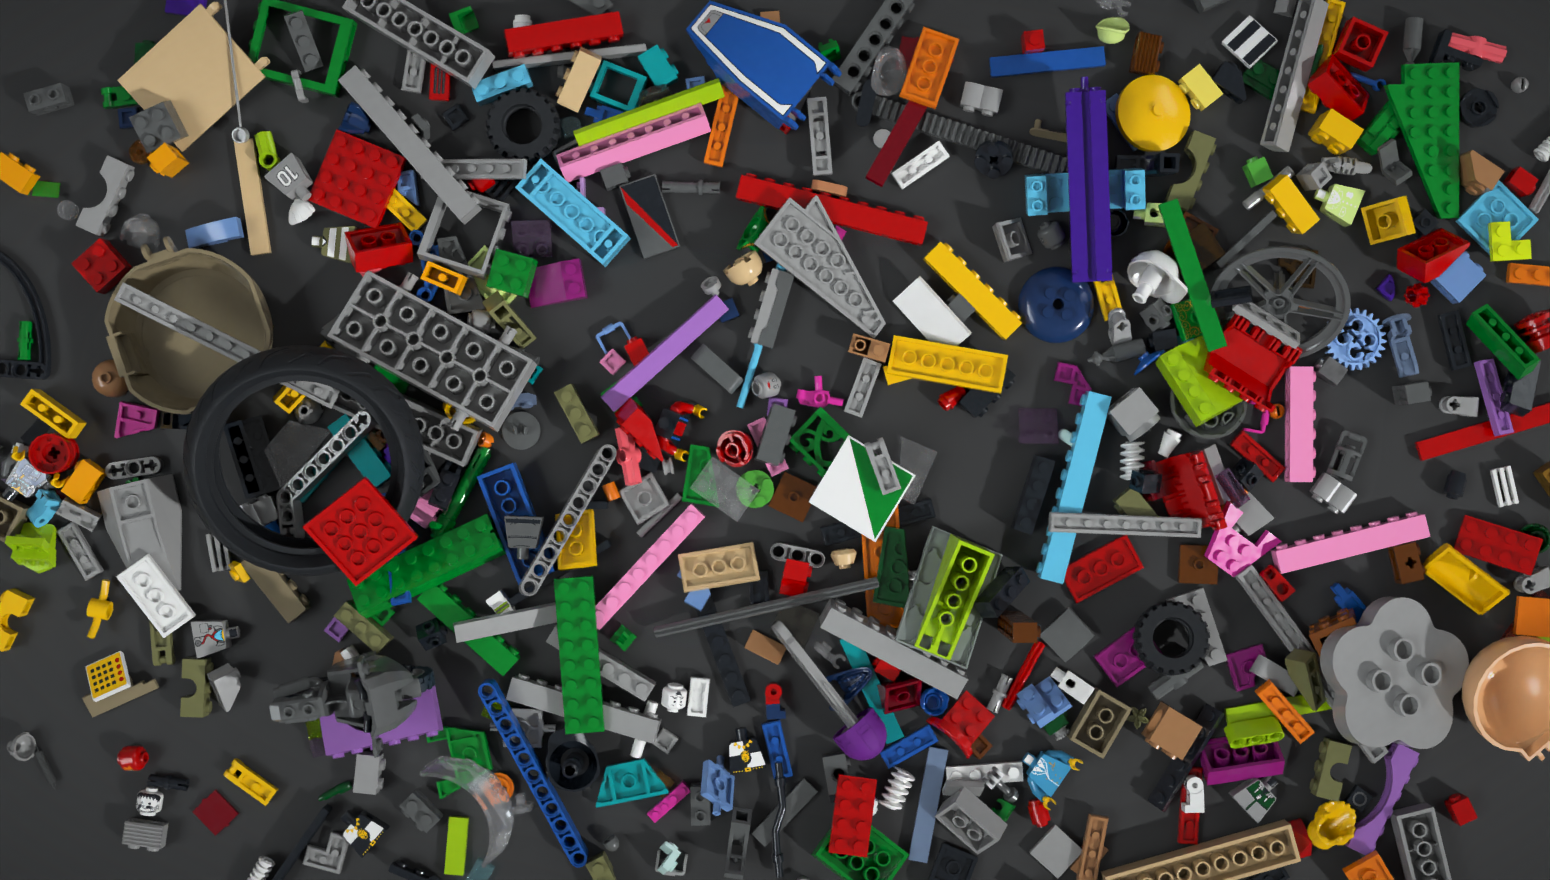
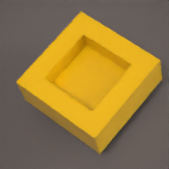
M233 561L228 565L231 569L229 573L235 581L238 580L245 583L250 579L241 563Z

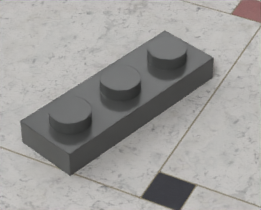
M303 10L283 15L305 72L324 66Z

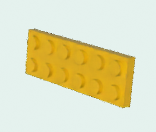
M894 335L887 374L1001 394L1008 355Z

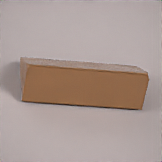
M752 630L744 646L745 649L779 665L786 650L783 644L755 630Z

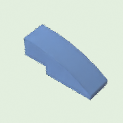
M238 217L218 220L185 230L189 248H199L244 237L241 219Z

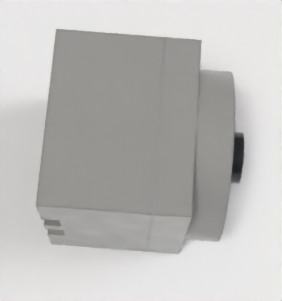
M1140 387L1131 388L1109 406L1107 413L1108 420L1121 436H1126L1130 442L1141 435L1145 436L1161 417L1157 414L1159 410Z

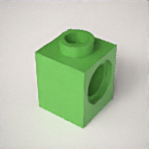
M1255 156L1247 160V165L1242 167L1251 188L1274 178L1265 157L1258 159Z

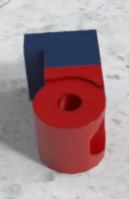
M776 682L769 683L765 689L767 720L786 719V710L780 709L782 688Z

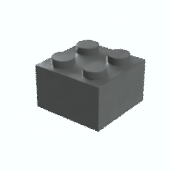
M171 100L163 101L129 117L147 153L154 152L164 142L170 145L189 136Z

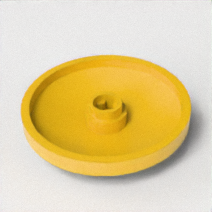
M1145 75L1133 80L1121 91L1116 102L1115 117L1121 134L1131 145L1146 152H1161L1176 145L1186 134L1190 123V107L1184 92L1176 83L1163 76Z

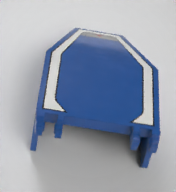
M709 1L686 28V32L706 59L705 61L715 73L716 78H719L720 83L777 129H780L782 124L794 130L798 129V124L789 118L788 115L792 113L801 121L806 119L805 115L795 107L819 77L830 86H833L835 82L825 73L827 69L837 77L842 75L840 69L834 63L824 57L787 25L720 3Z

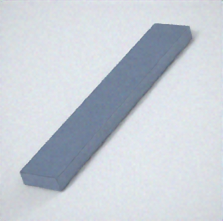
M933 746L928 748L908 860L923 863L928 861L948 749Z

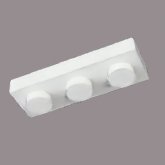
M938 141L898 168L891 175L903 190L950 156L941 142Z

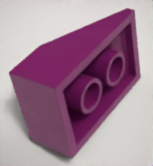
M579 258L536 267L529 293L531 308L588 298L582 263Z

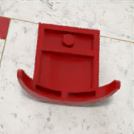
M966 690L942 719L929 717L926 721L950 737L961 748L966 758L969 759L973 754L971 745L995 716Z

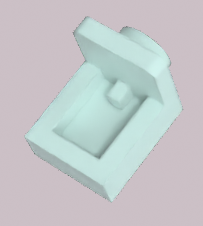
M667 841L659 847L668 854L658 868V871L663 875L668 871H673L678 864L676 859L681 854L675 844L672 842L668 843Z

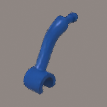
M1350 72L1357 81L1371 85L1374 91H1380L1377 86L1378 82L1382 86L1386 85L1384 79L1373 80Z

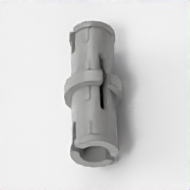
M1001 674L996 688L992 690L993 695L986 707L988 710L998 714L1003 699L1007 697L1006 692L1013 680L1012 677Z

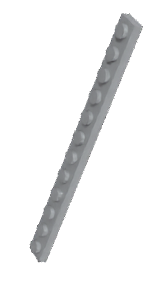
M122 283L114 299L237 362L261 352L127 283ZM290 381L281 383L330 409L333 408L341 393L336 388L316 382Z
M1249 565L1235 576L1290 653L1295 648L1315 652L1253 565ZM1316 653L1325 699L1333 710L1335 693L1323 676L1320 657ZM1358 744L1369 761L1374 764L1389 752L1385 746L1376 748Z

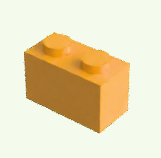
M165 142L147 157L151 162L149 166L153 171L171 178L189 164L177 148Z
M0 152V180L19 193L28 195L41 176L35 173L36 169L27 163L25 165L20 163V158L13 153L5 154Z
M428 261L420 279L461 296L468 278Z
M82 459L74 466L75 471L65 479L64 487L61 489V492L79 504H86L106 477L105 469L90 459Z

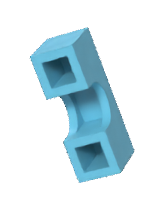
M525 64L480 80L475 90L472 88L476 102L482 106L498 100L501 94L508 93L512 89L518 91L521 88L528 89L534 87L527 67Z

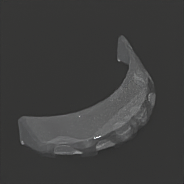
M438 757L425 765L419 775L421 777H438L454 782L467 790L480 804L489 826V847L486 857L481 864L482 868H485L503 852L512 832L514 818L509 794L494 773L476 764L475 761L467 758Z

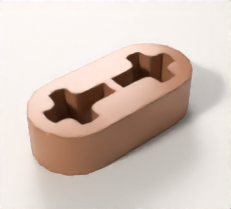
M812 180L811 189L816 192H826L837 197H846L848 187L821 180Z

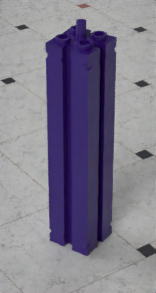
M1080 77L1081 88L1069 89V92L1065 93L1072 283L1113 281L1106 90H1101V87L1089 88L1088 77Z

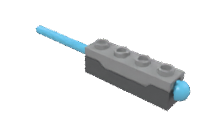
M780 264L776 265V269L772 268L771 272H767L765 283H768L766 291L762 290L759 298L762 305L760 309L756 308L754 319L757 320L756 325L750 328L748 338H751L750 343L754 344V350L736 407L744 409L762 347L773 349L794 279V275L788 273Z

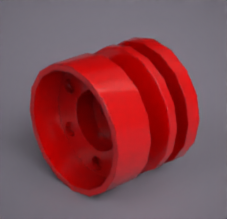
M1550 309L1529 314L1514 324L1516 330L1525 328L1518 333V336H1529L1524 343L1535 354L1550 348V319H1548L1550 317Z
M60 433L40 435L31 442L28 449V458L31 465L37 471L44 474H55L70 470L76 465L80 457L77 441L74 438H66ZM59 450L60 454L55 455L54 451Z

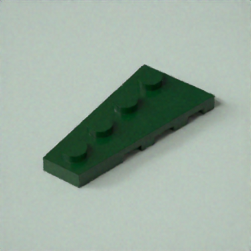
M885 526L877 572L879 587L874 590V603L905 608L910 593L905 529Z

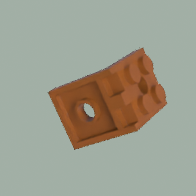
M1343 608L1337 611L1336 615L1329 617V615L1324 616L1318 620L1319 622L1309 626V637L1319 657L1325 642L1324 637L1329 636L1336 629L1356 624V614L1353 608Z

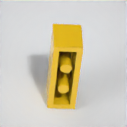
M1279 174L1262 189L1265 193V199L1275 206L1276 214L1286 221V227L1290 232L1303 235L1320 220L1288 175Z
M31 389L20 404L66 438H77L87 422L41 389Z

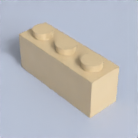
M580 47L579 52L575 50L571 61L574 62L572 68H567L563 79L566 80L564 86L559 85L555 94L558 97V104L578 113L600 65L602 56L583 47Z

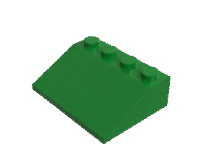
M872 825L867 857L829 853L831 829L811 854L843 880H892L909 856L907 852Z

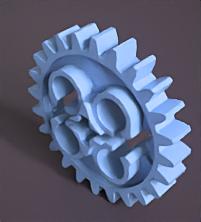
M1350 308L1349 317L1345 324L1346 327L1352 326L1353 321H1356L1358 323L1357 331L1348 329V333L1342 334L1344 337L1342 343L1336 337L1330 344L1325 346L1329 348L1325 351V354L1331 353L1330 357L1336 359L1340 364L1342 363L1344 367L1347 368L1349 365V370H1354L1355 367L1357 370H1362L1363 366L1365 368L1370 367L1369 362L1376 363L1374 357H1381L1378 351L1385 350L1381 343L1387 342L1381 339V336H1384L1386 332H1380V329L1384 326L1377 325L1379 318L1372 319L1373 313L1366 316L1367 310L1359 312V308H1355L1353 312ZM1366 335L1371 339L1368 346H1364L1366 345L1364 341ZM1353 336H1356L1355 343L1352 342ZM1361 346H1364L1365 350L1373 351L1366 353L1364 360L1363 352L1356 353L1354 358L1350 355L1351 348L1358 350L1361 349Z

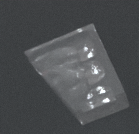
M902 437L900 466L916 475L902 500L915 505L937 455V451Z

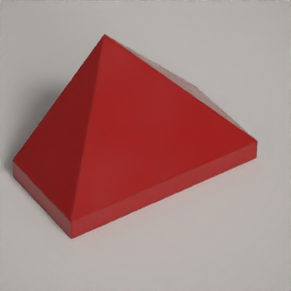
M1298 818L1288 821L1293 830L1300 859L1311 856L1312 841L1308 836L1302 819Z

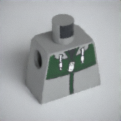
M1268 776L1262 782L1258 778L1248 779L1232 789L1229 794L1254 821L1259 823L1277 799L1270 790L1278 783L1272 776Z

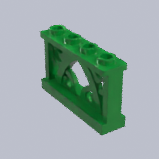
M820 407L790 438L791 443L789 446L796 453L800 451L804 455L802 459L810 467L814 464L818 468L817 473L823 478L827 472L823 467L829 468L833 461L822 460L821 440L834 442L842 438L845 441L849 434ZM818 416L821 418L816 432L806 429ZM831 430L833 437L825 438L822 436V433L827 435V431ZM804 433H810L815 436L814 440L812 438L805 439L810 442L808 447H804L800 443V436ZM814 449L816 461L807 452Z

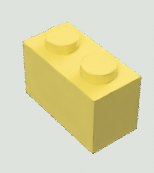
M1200 64L1177 81L1184 94L1190 97L1193 107L1200 111L1223 95L1222 91Z

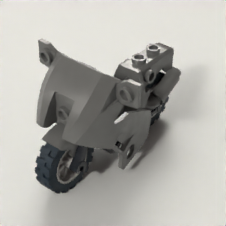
M371 651L335 663L327 670V677L308 678L306 676L278 685V688L273 689L275 700L269 705L271 719L279 721V723L291 724L315 721L318 718L330 716L334 713L337 722L363 727L364 733L370 732L374 758H376L381 750H383V740L379 738V735L397 728L414 712L417 706V700L414 698L421 697V693L435 686L434 672L429 666L414 667L412 664L407 666L406 664L401 665L387 656L376 655V651ZM356 672V677H352L351 673Z

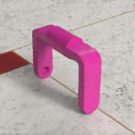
M1249 401L1248 404L1255 405L1256 403L1253 401ZM1265 410L1262 413L1260 430L1243 428L1242 430L1263 434L1269 422V411Z

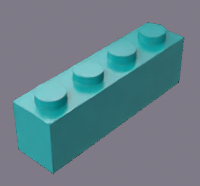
M344 414L329 425L328 429L335 436L353 417ZM352 428L351 430L353 436H355L356 434L354 428ZM368 433L347 455L364 477L366 476L376 488H379L390 479L391 465L383 459L381 449L377 445L374 446L370 441L372 438Z

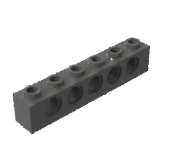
M914 0L884 1L839 69L842 75L840 77L833 76L834 86L849 96L852 92L856 93L862 85L860 80L863 76L867 77L872 70L870 66L872 62L879 60L883 54L881 50L885 44L888 46L894 37L892 33L895 28L900 29L905 21L903 17L906 12L910 14L915 7ZM899 6L901 12L893 13L891 7ZM886 21L890 24V28L883 29L880 23ZM872 37H876L879 39L880 43L878 45H872L869 39ZM861 53H866L869 59L861 61L858 56ZM855 69L858 71V75L851 77L848 75V71Z

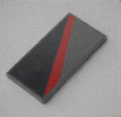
M656 174L619 186L644 259L679 248L680 244Z

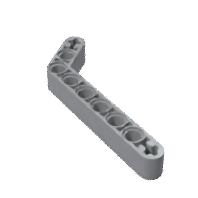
M368 410L358 412L278 491L276 501L280 534L295 538L305 537L302 502L300 499L374 428L377 421ZM352 428L356 431L355 436L351 433ZM339 441L342 442V449L338 446ZM326 454L329 456V462L325 459ZM313 467L316 469V475L313 474ZM300 480L303 482V488L300 486ZM287 493L290 495V501L287 499ZM289 512L292 513V520L289 518Z

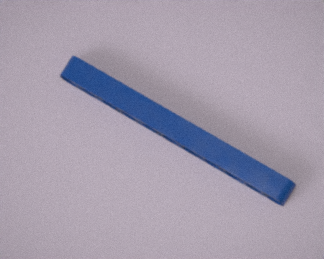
M485 679L478 688V694L570 863L575 867H583L589 856L587 846L557 791L551 784L545 769L498 683L494 679ZM484 686H491L493 692L487 693L484 690ZM493 703H500L502 709H495L493 707ZM508 719L511 722V726L503 725L502 720ZM512 736H517V737H519L520 742H519V743H514V742L512 741L511 737H512ZM527 753L529 755V759H522L520 754ZM532 769L536 770L539 775L532 776L529 771ZM539 787H546L548 792H540ZM554 803L557 808L554 810L550 809L547 804ZM557 820L565 821L566 825H558ZM571 836L575 841L572 843L568 842L566 837ZM581 853L584 858L578 859L575 857V854Z

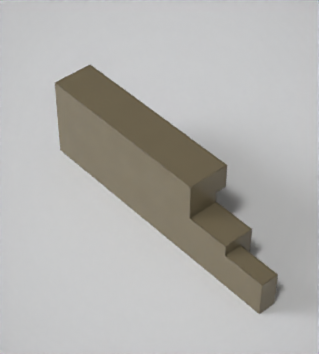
M129 675L131 687L97 702L93 701L91 693L86 694L82 699L93 718L158 689L159 685L156 679L148 682L142 680L133 684V680Z

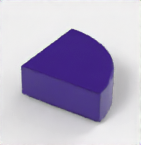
M1388 274L1375 288L1389 302L1395 296V281L1393 277Z

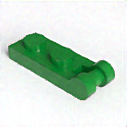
M123 86L101 88V95L104 96V102H102L104 109L139 105ZM112 95H117L116 101H112Z

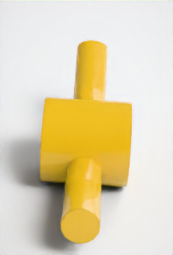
M108 579L102 580L99 599L91 598L87 606V616L93 617V622L87 635L91 639L95 638L101 619L109 620L113 612V602L107 601L110 580Z

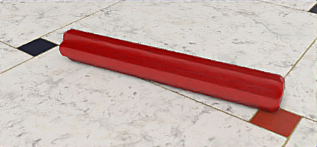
M1037 640V643L1033 644L1007 692V697L1004 698L1001 704L1003 708L1007 710L1012 709L1018 697L1016 694L1022 690L1045 647L1044 643Z

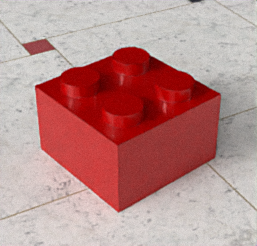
M1353 16L1346 21L1332 54L1339 61L1366 72L1373 68L1389 32Z
M99 238L71 263L91 287L101 294H106L133 268L108 240Z

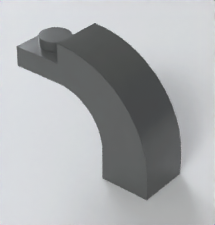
M733 807L724 877L743 880L752 809Z

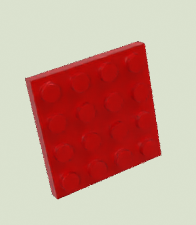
M336 129L310 191L312 195L308 201L370 227L377 228L380 226L407 159Z
M366 476L303 525V529L355 586L418 538L417 533Z

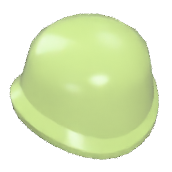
M1121 17L1105 18L1095 25L1100 41L1107 44L1121 42L1130 29L1129 23Z

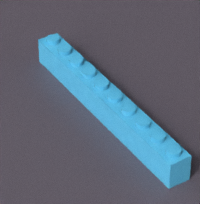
M1086 391L1085 394H1082L1080 399V405H1082L1081 412L1077 413L1075 418V424H1077L1076 431L1072 432L1070 438L1072 443L1071 450L1067 451L1065 457L1067 466L1066 469L1062 470L1060 480H1063L1061 488L1058 487L1057 504L1053 506L1051 512L1082 513L1111 396ZM1047 527L1046 536H1048L1047 543H1044L1042 546L1041 554L1043 558L1042 562H1039L1037 565L1036 573H1039L1038 577L1041 579L1063 584L1076 533L1049 532Z

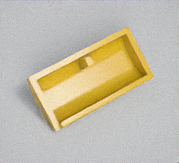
M1448 543L1435 550L1423 564L1425 574L1478 615H1483L1510 594L1509 589Z

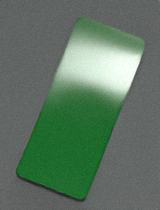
M37 181L33 187L32 196L59 198L60 183Z

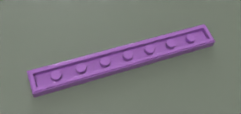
M715 294L606 391L601 398L615 412L728 311L727 306Z

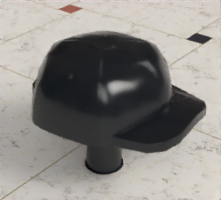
M565 729L555 731L550 736L546 768L551 784L561 790L578 792L590 787L600 775V764L596 749L590 744L585 733L565 735Z

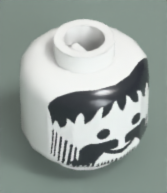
M147 786L146 789L138 793L136 809L140 811L141 815L155 816L162 809L164 794L158 791V787Z

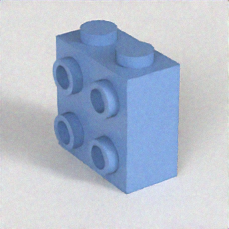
M1466 251L1439 277L1430 281L1452 304L1460 303L1486 276L1483 268L1478 263H1474Z

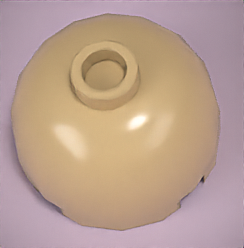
M756 250L750 251L735 260L732 267L728 265L723 271L734 284H748L751 286L759 280L757 276L763 268L762 260Z

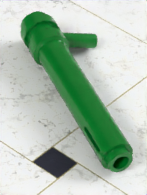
M486 447L477 449L452 495L447 510L439 514L436 521L429 523L432 531L431 537L436 538L454 528L459 513L478 481L477 476L482 474L492 456L490 454L492 450Z

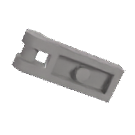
M883 437L878 438L873 443H864L882 495L901 489ZM880 448L882 454L875 456L873 451Z

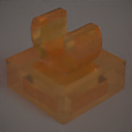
M380 429L377 432L374 430L366 436L378 451L386 446L385 442H387L386 438L381 436L382 430Z

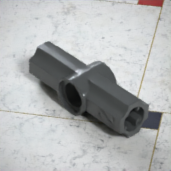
M1200 662L1198 667L1185 674L1172 676L1163 674L1150 683L1147 688L1154 698L1159 700L1171 690L1178 689L1186 684L1188 678L1196 674L1204 666Z

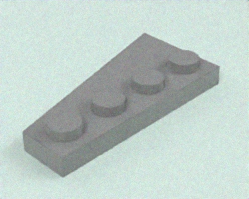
M1201 587L1165 599L1166 601H1179L1185 605L1192 606L1193 610L1202 615V620L1206 621L1208 625L1206 627L1207 631L1210 632V638H1208L1210 646L1209 650L1206 651L1204 659L1206 664L1212 666L1227 661L1204 588Z

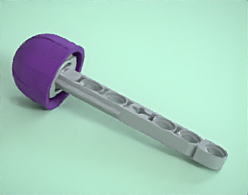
M781 621L776 622L771 626L775 635L845 723L833 736V740L852 759L869 760L877 756L883 750L887 739V731L882 719L872 707L855 716Z

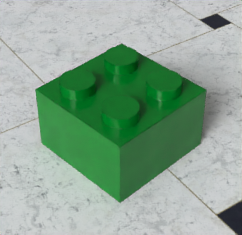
M496 249L486 286L528 298L538 261L533 258Z

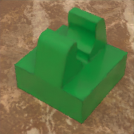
M828 39L829 43L824 45L820 42L818 44L819 52L829 61L833 62L841 58L839 45L836 40Z
M622 624L610 641L625 652L637 635Z
M999 798L997 802L1002 805V810H997L994 807L991 810L1006 822L1016 805Z

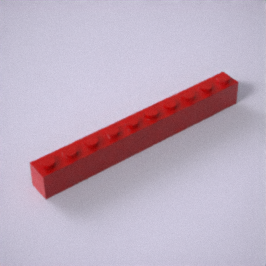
M746 173L745 176L741 175L736 200L779 210L790 197L805 209L811 199L817 195L832 224L918 246L923 244L928 222L924 221V217L913 215V218L901 211L891 213L887 212L885 207L876 206V208L868 207L869 204L858 201L856 204L850 202L849 198H832L831 194L826 192H820V194L812 193L813 190L802 187L801 190L796 189L790 183L776 184V180L770 178L760 180L757 179L756 175Z

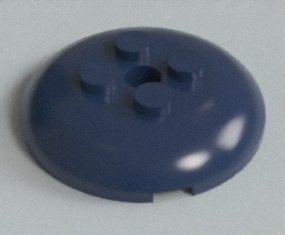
M1049 267L1036 272L1025 282L1019 294L1018 312L1022 323L1034 337L1045 342L1063 343L1075 339L1087 329L1094 315L1095 301L1091 287L1087 282L1072 283V270L1068 268ZM1056 299L1062 304L1060 310L1053 307V301Z

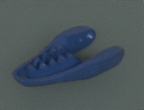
M860 667L832 674L825 678L829 683L832 680H836L844 692L842 700L848 705L869 682L873 672L869 667ZM830 705L829 709L831 711H835Z

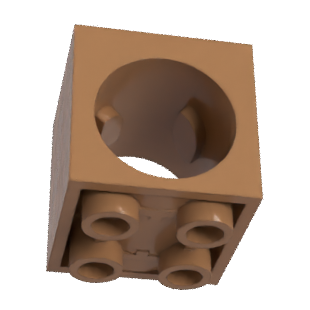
M1160 702L1141 734L1146 737L1144 741L1158 750L1161 747V751L1174 760L1177 757L1183 760L1202 726L1165 703Z

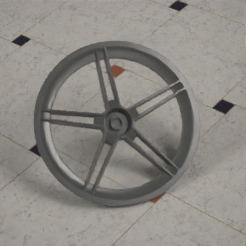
M1288 246L1266 247L1242 255L1231 262L1219 274L1211 290L1226 289L1231 280L1239 273L1264 298L1263 301L1254 304L1277 319H1283L1285 324H1287L1288 313L1330 319L1326 326L1317 334L1300 342L1298 347L1302 348V353L1299 358L1313 354L1330 344L1344 328L1351 306L1347 282L1341 272L1331 262L1314 252ZM1273 258H1290L1303 261L1286 283L1283 271L1279 270L1278 273H1274L1273 286L1250 266L1256 262ZM1310 264L1308 269L1305 271V273L1302 275V277L1299 279V281L1296 283L1293 289L1290 288L1291 284L1297 279V277L1302 273V271L1307 267V265ZM1244 268L1267 289L1263 290L1244 270ZM1314 268L1320 270L1331 282L1336 295L1335 307L1293 297ZM1224 306L1216 307L1215 310L1223 329L1235 312L1232 311L1225 314ZM1280 345L1276 352L1279 353L1284 345Z

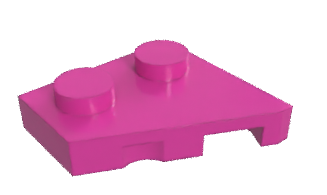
M121 401L119 403L114 438L157 428L160 410Z

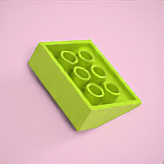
M1202 336L1171 349L1159 356L1155 362L1196 427L1244 401L1238 397L1240 393L1236 390L1232 393L1223 387L1225 383L1220 380L1216 383L1207 377L1209 373L1204 371L1208 352Z

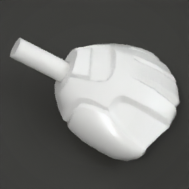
M298 197L295 198L289 210V224L295 225L308 219L315 212L313 205L308 201H302Z

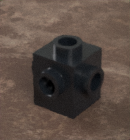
M1243 457L1228 474L1233 480L1232 484L1237 489L1241 490L1244 488L1249 492L1264 476L1256 463Z
M437 617L416 626L418 641L425 651L447 642L446 634H448L446 625L444 623L441 624Z

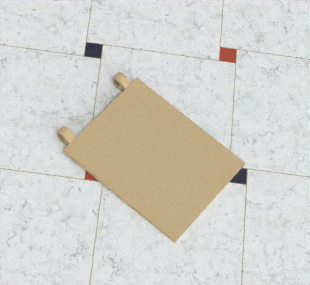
M212 2L207 9L202 4H199L117 80L144 110L163 101L171 100L189 135L174 143L181 152H184L236 104L228 33L213 17L214 14L222 9V5L219 2ZM231 38L240 101L266 77L261 70L270 64V60L267 57H261L254 64Z

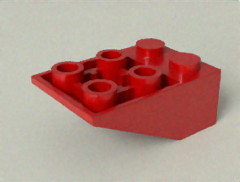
M629 398L614 413L617 417L616 422L627 435L630 434L634 438L633 440L640 447L643 446L654 460L658 458L662 462L664 458L651 419L639 404L632 398Z

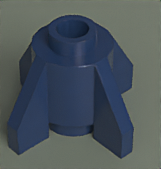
M351 101L338 130L347 134L363 135L364 132H369L372 122L369 121L370 117L358 104Z

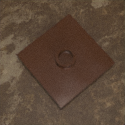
M784 472L768 506L803 522L811 507V503L808 501L817 487Z
M1179 544L1178 583L1217 584L1218 566L1204 556L1208 545Z

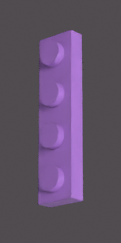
M1494 359L1474 362L1494 436L1513 433L1514 430L1509 412L1500 410V397L1503 391Z

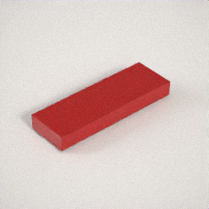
M1243 430L1229 444L1242 457L1256 463L1264 476L1271 482H1274L1286 469Z

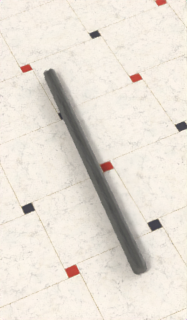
M877 577L656 626L654 627L655 637H662L879 587Z

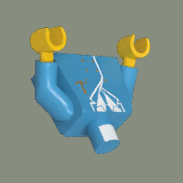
M1062 750L1040 751L1037 757L1027 752L1022 759V762L1029 766L1026 773L1028 775L1027 782L1032 793L1043 802V806L1048 810H1051L1047 807L1049 801L1056 805L1055 800L1050 797H1052L1070 769L1079 771L1080 769L1075 767V763L1078 761L1083 764L1082 760L1073 759L1071 755Z

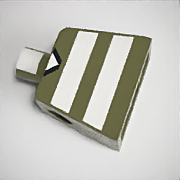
M355 226L324 228L323 236L312 237V247L322 248V256L352 264L344 232L359 230V228Z

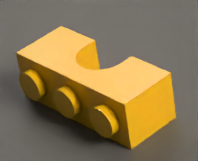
M15 588L4 591L0 596L1 652L10 650L18 632L9 627V616L11 614L17 617L26 616L35 600L34 597Z

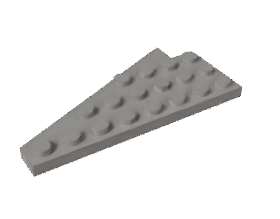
M815 195L805 209L789 197L753 244L874 339L886 323L819 197Z

